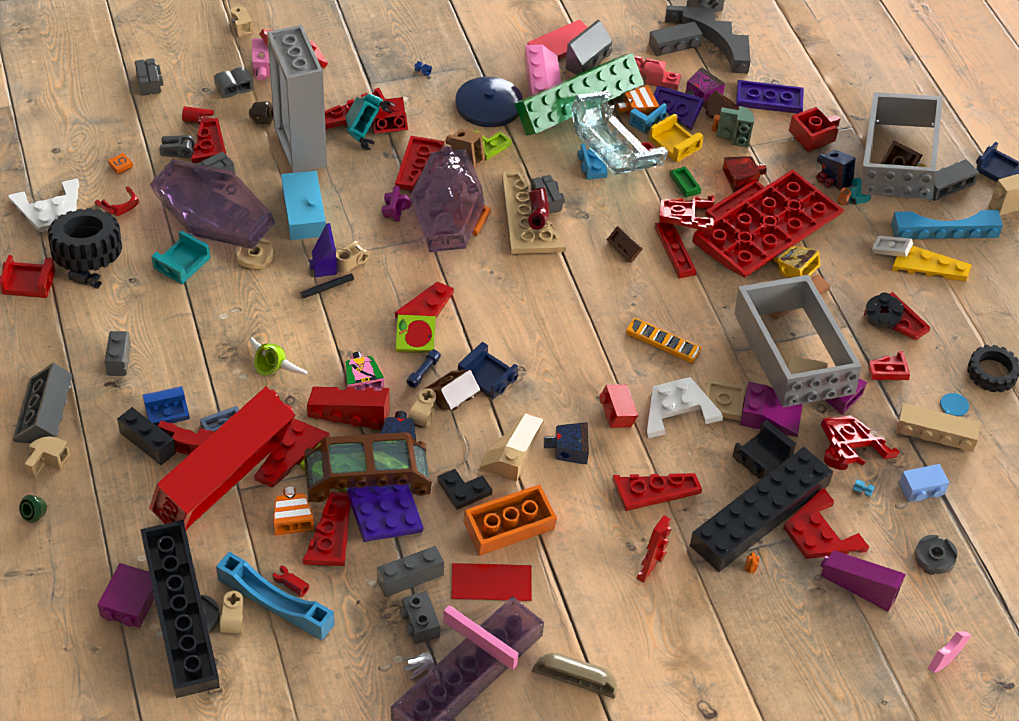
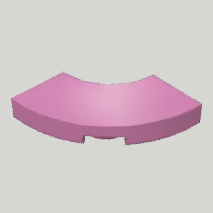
M965 631L956 632L949 643L937 651L928 669L933 673H937L945 668L963 649L971 635Z

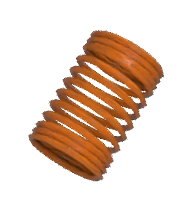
M841 189L837 200L840 205L848 203L851 194L850 189Z

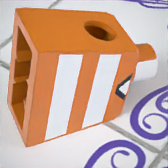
M649 85L626 92L624 94V102L617 103L618 113L627 112L629 117L630 111L634 108L649 116L660 107Z
M294 487L285 488L283 490L284 495L277 496L275 499V536L314 531V519L306 495L304 493L296 494Z

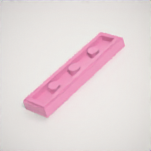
M448 605L444 610V623L513 670L517 666L518 652Z

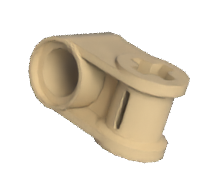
M353 241L349 245L337 250V271L347 273L355 267L364 264L369 259L370 252L364 250L358 241Z
M423 389L420 391L408 418L414 420V424L429 427L436 410V393L434 390Z
M229 591L224 596L220 618V633H243V596L238 591Z

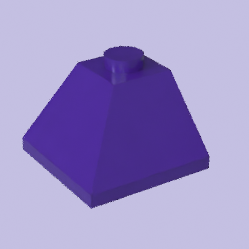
M326 223L312 250V259H309L310 271L314 270L315 277L337 275L336 248L330 223Z

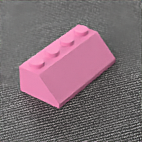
M542 44L526 45L524 60L529 95L532 96L561 83L557 55Z

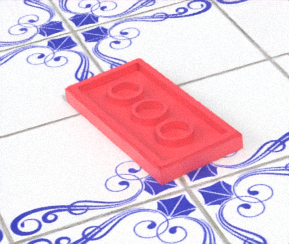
M579 19L529 41L527 45L542 44L555 53L559 60L567 55V44L588 27Z

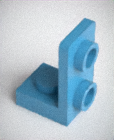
M663 103L649 116L634 108L630 111L629 125L645 134L654 124L665 119L667 105Z

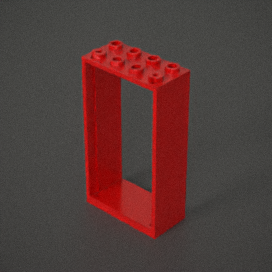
M265 386L156 484L149 509L164 524L184 520L185 529L187 530L283 442L296 415L293 412V408L288 404H284L279 399L276 391L270 390Z

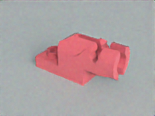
M634 56L641 76H646L645 84L678 90L681 74L666 72V62L651 60L650 58L643 60L640 56Z

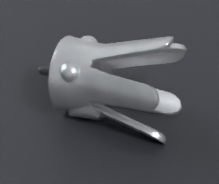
M426 652L416 657L403 658V660H409V665L404 667L405 671L418 668L412 673L410 680L425 670L434 668L433 660L436 657L432 658L429 652Z

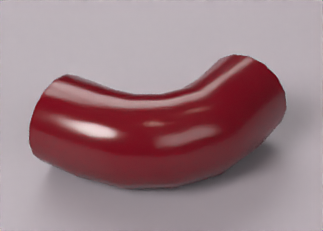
M545 187L528 191L531 203V215L528 218V224L535 230L542 229L549 219V203Z

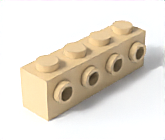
M903 403L898 417L896 433L973 452L978 441L981 422Z

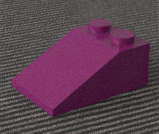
M748 381L740 426L760 429L761 424L768 420L785 435L798 437L803 405L782 407L772 387Z

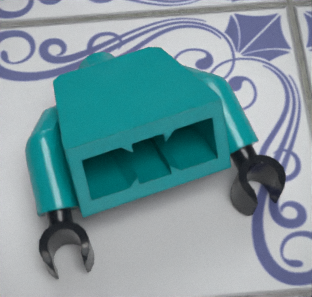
M367 94L362 99L356 97L346 115L349 135L357 142H361L363 149L371 150L368 147V143L374 145V141L365 139L364 136L380 109L379 107L388 113H392L388 110L390 105L395 107L393 103L389 101L383 102V99L373 94Z

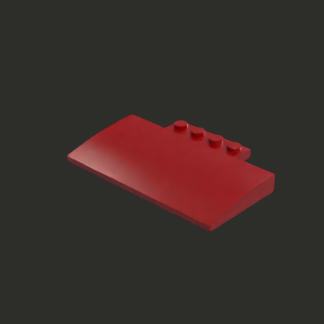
M792 169L766 187L757 180H753L707 209L705 216L707 218H714L713 232L698 229L694 232L692 242L713 259L736 274L746 278L842 214L844 209Z

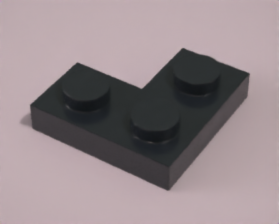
M456 469L437 476L438 483L456 510L492 495V488L483 475L466 483Z

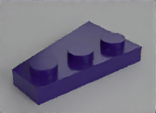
M657 85L653 95L659 106L663 103L666 104L667 114L670 116L676 114L677 121L692 130L704 104V99Z

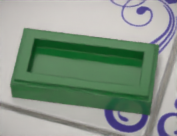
M686 166L670 170L671 178L685 198L701 193V187Z

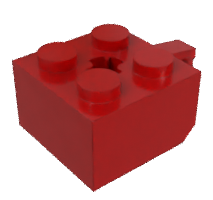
M814 107L792 115L789 132L809 152L836 141L840 118L837 115L826 117L819 108Z

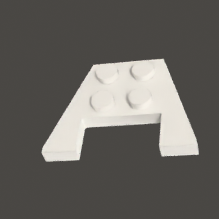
M77 178L62 182L65 192L63 196H56L31 204L28 203L24 191L8 196L10 203L14 204L17 210L23 213L27 221L40 233L48 231L49 226L58 216L65 215L68 211H76L79 181Z
M691 377L653 386L647 427L648 438L666 434L662 422L664 418L701 409L705 423L709 424L722 421V413Z

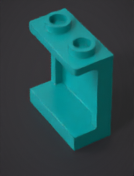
M181 230L178 233L179 240L163 255L155 252L151 257L153 269L182 285L210 259V249L207 243Z

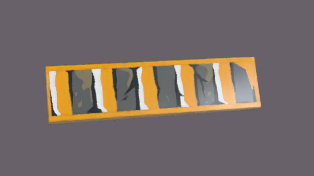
M635 317L625 333L692 364L702 347Z

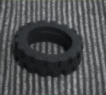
M984 345V347H978L972 353L967 372L970 373L969 377L971 380H974V384L980 385L982 389H988L990 392H1004L1006 389L1010 390L1017 382L1019 377V359L1014 356L1013 352L1007 351L1004 347ZM985 360L997 361L1007 368L1009 374L1003 377L989 375L982 370L979 363Z

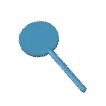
M957 393L946 394L940 401L941 407L946 414L963 416L969 410L967 399Z

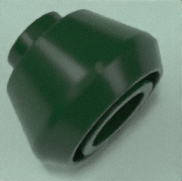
M33 495L24 496L19 505L22 518L29 523L37 522L45 515L47 510L46 502L41 497Z

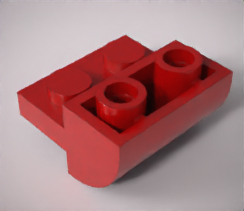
M403 97L383 99V102L389 101L395 107L392 105L388 107V110L392 113H388L379 107L380 109L371 124L373 134L408 131Z

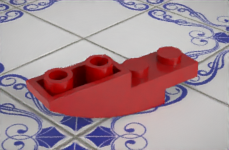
M162 420L157 426L174 439L175 451L185 455L191 454L214 433L211 430L200 428L196 434L192 430L183 429L173 423H167Z

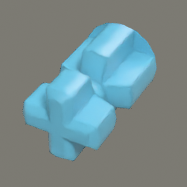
M857 479L853 490L859 493L865 491V495L870 497L875 487L870 484L866 487L865 482Z

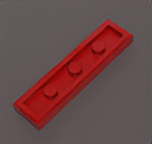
M655 223L654 228L678 278L696 275V269L674 224Z

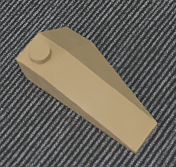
M527 414L522 416L486 452L479 469L517 481L544 420Z

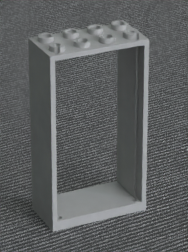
M302 25L268 31L274 129L293 173L327 167L323 70Z
M873 93L863 162L861 194L933 199L943 96ZM876 124L934 128L931 167L872 164L871 156Z
M809 275L738 287L734 315L782 407L856 394L862 366ZM803 308L832 358L835 367L791 374L760 315Z

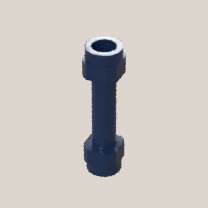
M432 349L426 355L425 362L416 373L412 372L406 380L407 384L411 388H416L421 383V377L432 364L436 365L439 361L441 354L437 350Z

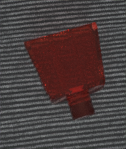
M751 156L724 158L722 170L733 193L753 180L759 182L760 175L767 173L766 165H756Z

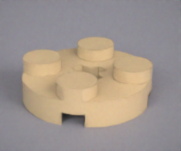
M259 237L250 238V241L245 243L242 241L236 249L238 264L249 269L260 271L266 269L274 256L273 247L270 246V243L266 239Z

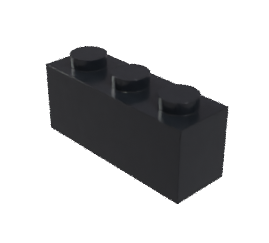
M133 407L117 418L120 434L159 465L164 464L176 454L174 439Z

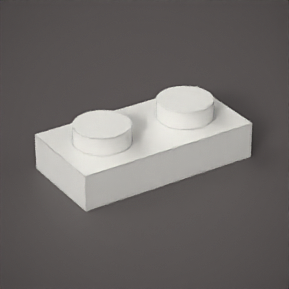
M878 236L872 251L874 254L907 257L913 242L909 238Z

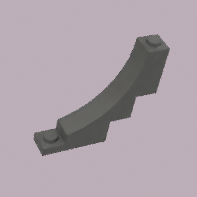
M666 6L665 22L681 24L695 22L703 33L702 36L713 42L726 55L732 73L748 74L751 62L749 35L732 34V22L715 21V8Z

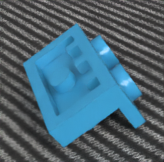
M582 143L577 154L578 160L581 161L582 173H585L586 179L607 178L608 172L601 149L586 150L585 143Z

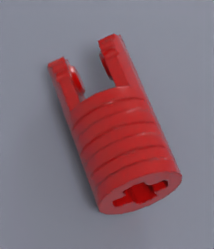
M184 106L182 121L200 123L201 120L214 119L206 117L214 115L213 109Z

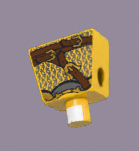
M793 246L784 254L782 253L774 258V262L779 265L780 274L786 278L804 275L811 276L821 266L819 251Z

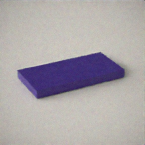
M738 80L736 105L738 107L797 114L803 112V87Z

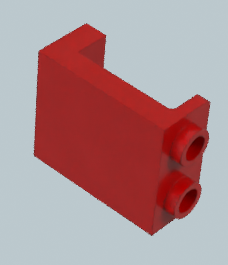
M8 255L6 262H3V272L0 275L2 294L47 298L56 272L53 258L46 257L44 264L14 262L13 256Z

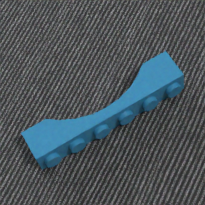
M981 210L969 218L956 221L929 219L909 211L894 212L891 227L894 237L999 238L1003 223L998 210Z
M228 552L216 566L218 581L319 640L323 641L335 626L334 611L316 601L299 599L280 590L256 572L247 561L235 554Z

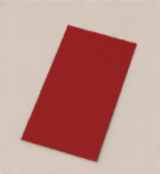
M452 563V599L532 601V565Z

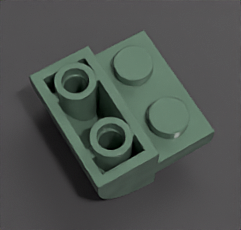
M742 106L739 107V110L722 107L716 137L733 140L732 145L749 148L754 124L753 113Z

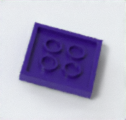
M408 484L347 488V494L363 542L423 532L424 527Z

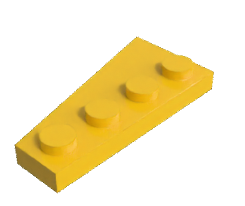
M912 245L907 257H896L892 271L898 272L899 269L907 270V273L910 274L921 272L925 273V276L941 275L945 279L966 282L972 264Z

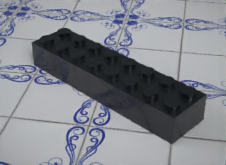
M802 447L694 530L690 547L720 572L804 506L821 489L828 487L833 470L805 447Z
M184 520L141 529L175 697L180 698L220 688L218 672Z

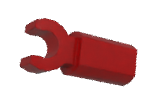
M280 566V572L283 575L272 574L273 580L276 583H284L285 587L300 597H303L309 590L310 585L293 573H288V569L285 566Z

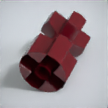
M820 171L816 176V179L820 183H824L825 187H832L834 180L828 178L826 173Z

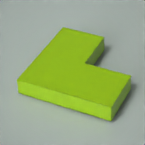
M498 132L489 139L482 135L485 160L490 159L512 145V140L502 132Z

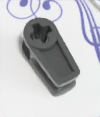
M192 136L162 137V144L159 147L161 156L182 158L192 156V147L195 145V139Z

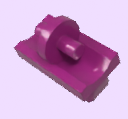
M394 186L392 192L385 193L384 201L386 205L382 206L381 211L385 218L393 217L395 222L400 221L402 211L411 207L412 200L408 195L404 194L402 196L399 193V186Z

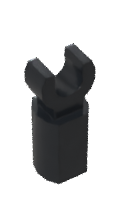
M72 269L68 273L69 280L84 285L90 284L97 289L102 285V282L98 281L101 275L97 273L91 274L90 271L74 272Z

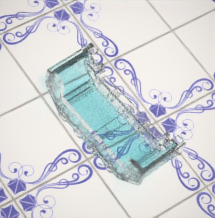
M608 90L576 95L571 108L575 133L615 175L663 166L668 151L664 147L648 151L612 115L615 107L608 105V98H612V94Z

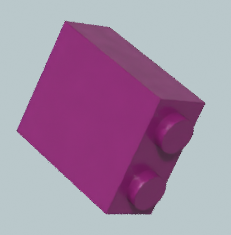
M119 563L97 604L100 616L108 621L115 620L129 627L135 626L140 628L155 599L149 571Z

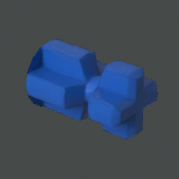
M417 61V64L415 63V71L419 72L421 70V73L427 76L430 75L432 71L431 66L427 64L422 66L423 63Z

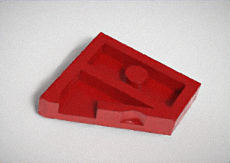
M898 351L897 355L893 357L887 355L881 359L869 361L868 369L871 380H909L910 371L904 351Z

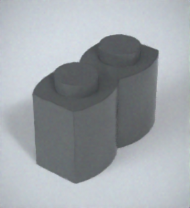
M239 67L230 72L223 71L214 75L215 86L222 98L232 97L237 93L250 92L254 89L253 79L246 67Z

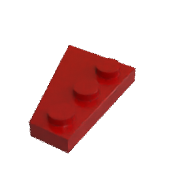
M218 118L201 120L197 142L194 146V154H192L191 158L192 164L200 163L220 152L226 154Z

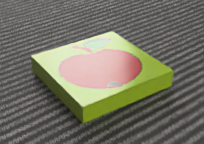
M398 315L396 352L429 353L434 349L436 316Z

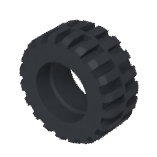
M81 208L73 212L68 211L65 215L58 216L48 228L47 235L51 257L56 264L66 270L72 269L74 272H89V270L96 271L101 267L105 268L119 257L122 250L120 226L117 219L110 213L103 212L100 209L93 210L92 208L82 210Z

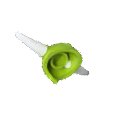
M253 337L250 338V342L256 350L254 366L260 375L273 374L280 368L306 375L308 373L306 370L290 363L286 359L284 349L280 345L274 343L261 345Z

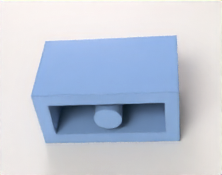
M936 464L903 471L899 484L908 502L922 501L930 497H941L946 493L949 481L941 465Z

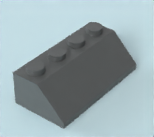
M53 362L30 378L12 439L14 442L32 443L42 437H57L59 423L63 418V408L67 403V393L72 384V373Z

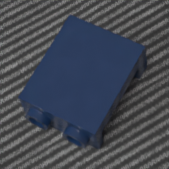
M996 141L992 146L989 145L984 154H980L976 160V164H978L976 169L979 173L995 182L998 179L1019 174V161L998 151L999 143Z
M481 342L458 363V370H471L481 389L480 391L491 399H495L498 395L503 394L506 387L510 383H514L518 378V365L514 364L509 367L489 354L488 345L484 342Z

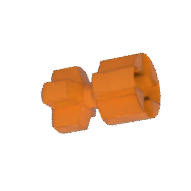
M754 552L747 556L745 570L749 573L756 572L760 559L759 556H755Z

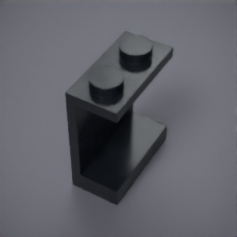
M765 420L761 424L759 434L743 446L739 443L735 444L732 457L738 463L745 466L751 474L761 480L793 455L796 443L768 420Z

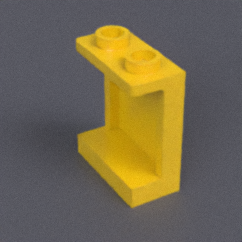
M673 114L650 128L649 141L677 163L702 148L703 135L700 132L691 135L677 123V115Z

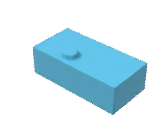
M317 170L281 174L290 240L320 237L326 225Z

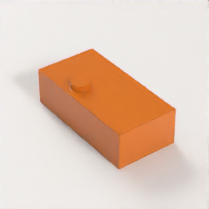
M540 484L466 509L463 523L479 556L552 531L557 521V517Z

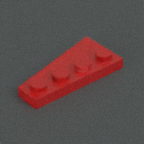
M410 136L395 186H399V189L413 191L443 149L445 141Z
M695 473L669 474V476L650 474V476L639 477L638 474H630V477H620V475H613L612 477L625 511L702 493V487Z
M330 493L320 522L316 526L313 539L311 538L308 545V551L303 557V565L345 566L351 508L347 493Z

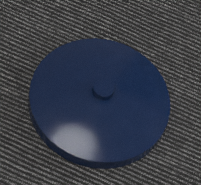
M478 77L467 81L458 89L455 105L459 115L469 123L481 127H499L511 123L519 116L514 103L523 100L520 90L507 80L497 77Z

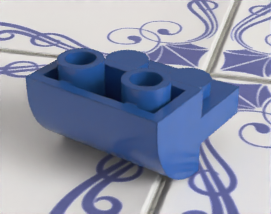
M182 386L142 395L148 420L158 426L161 420L167 423H176L190 419Z

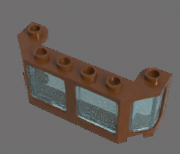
M407 432L325 437L320 440V446L315 449L309 447L304 453L308 502L320 503L325 501L329 497L330 489L353 487L364 488L369 486L383 487L386 485L411 484V492L415 495L423 496L431 492L432 481L429 478L426 461V444L422 441H414L412 435Z

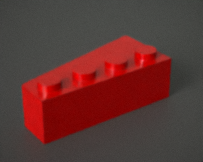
M313 386L307 402V415L314 419L382 430L385 418L390 413L389 388H382V391H374V388L366 387L365 390H355L354 387L339 390L337 387Z

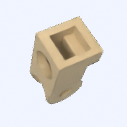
M243 6L232 7V23L235 24L237 36L254 33L253 21Z

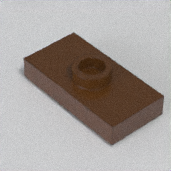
M619 226L606 239L629 262H633L643 250Z

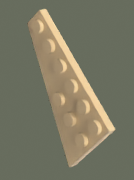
M520 171L502 172L511 254L565 252L566 247L560 242L557 232H554L549 219L547 224L540 230L532 229L529 226L528 218L531 215L529 189Z

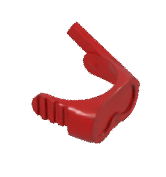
M127 186L126 191L131 196L128 202L110 206L104 199L101 201L97 199L94 203L106 212L120 216L135 208L139 203V199L133 190Z
M830 444L824 453V463L831 468L846 470L848 464H841L840 460H837L838 457ZM858 457V459L856 460V462L862 466L866 462L860 457Z

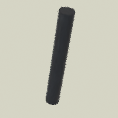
M350 273L301 291V297L304 299L354 280V276Z

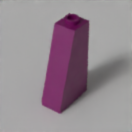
M833 550L829 557L825 556L820 565L823 568L821 573L823 578L889 612L896 600L906 574L835 550Z

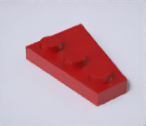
M436 282L395 312V317L398 318V315L436 316L437 318L454 293V288Z
M894 292L890 293V296L897 298L904 307L901 322L892 329L915 341L928 333L930 326ZM882 309L881 313H888V310Z
M665 515L662 516L653 529L647 546L649 550L641 564L644 567L636 578L643 583L656 564L664 560L667 553L664 550L669 543L667 538L671 532L669 527L671 518Z

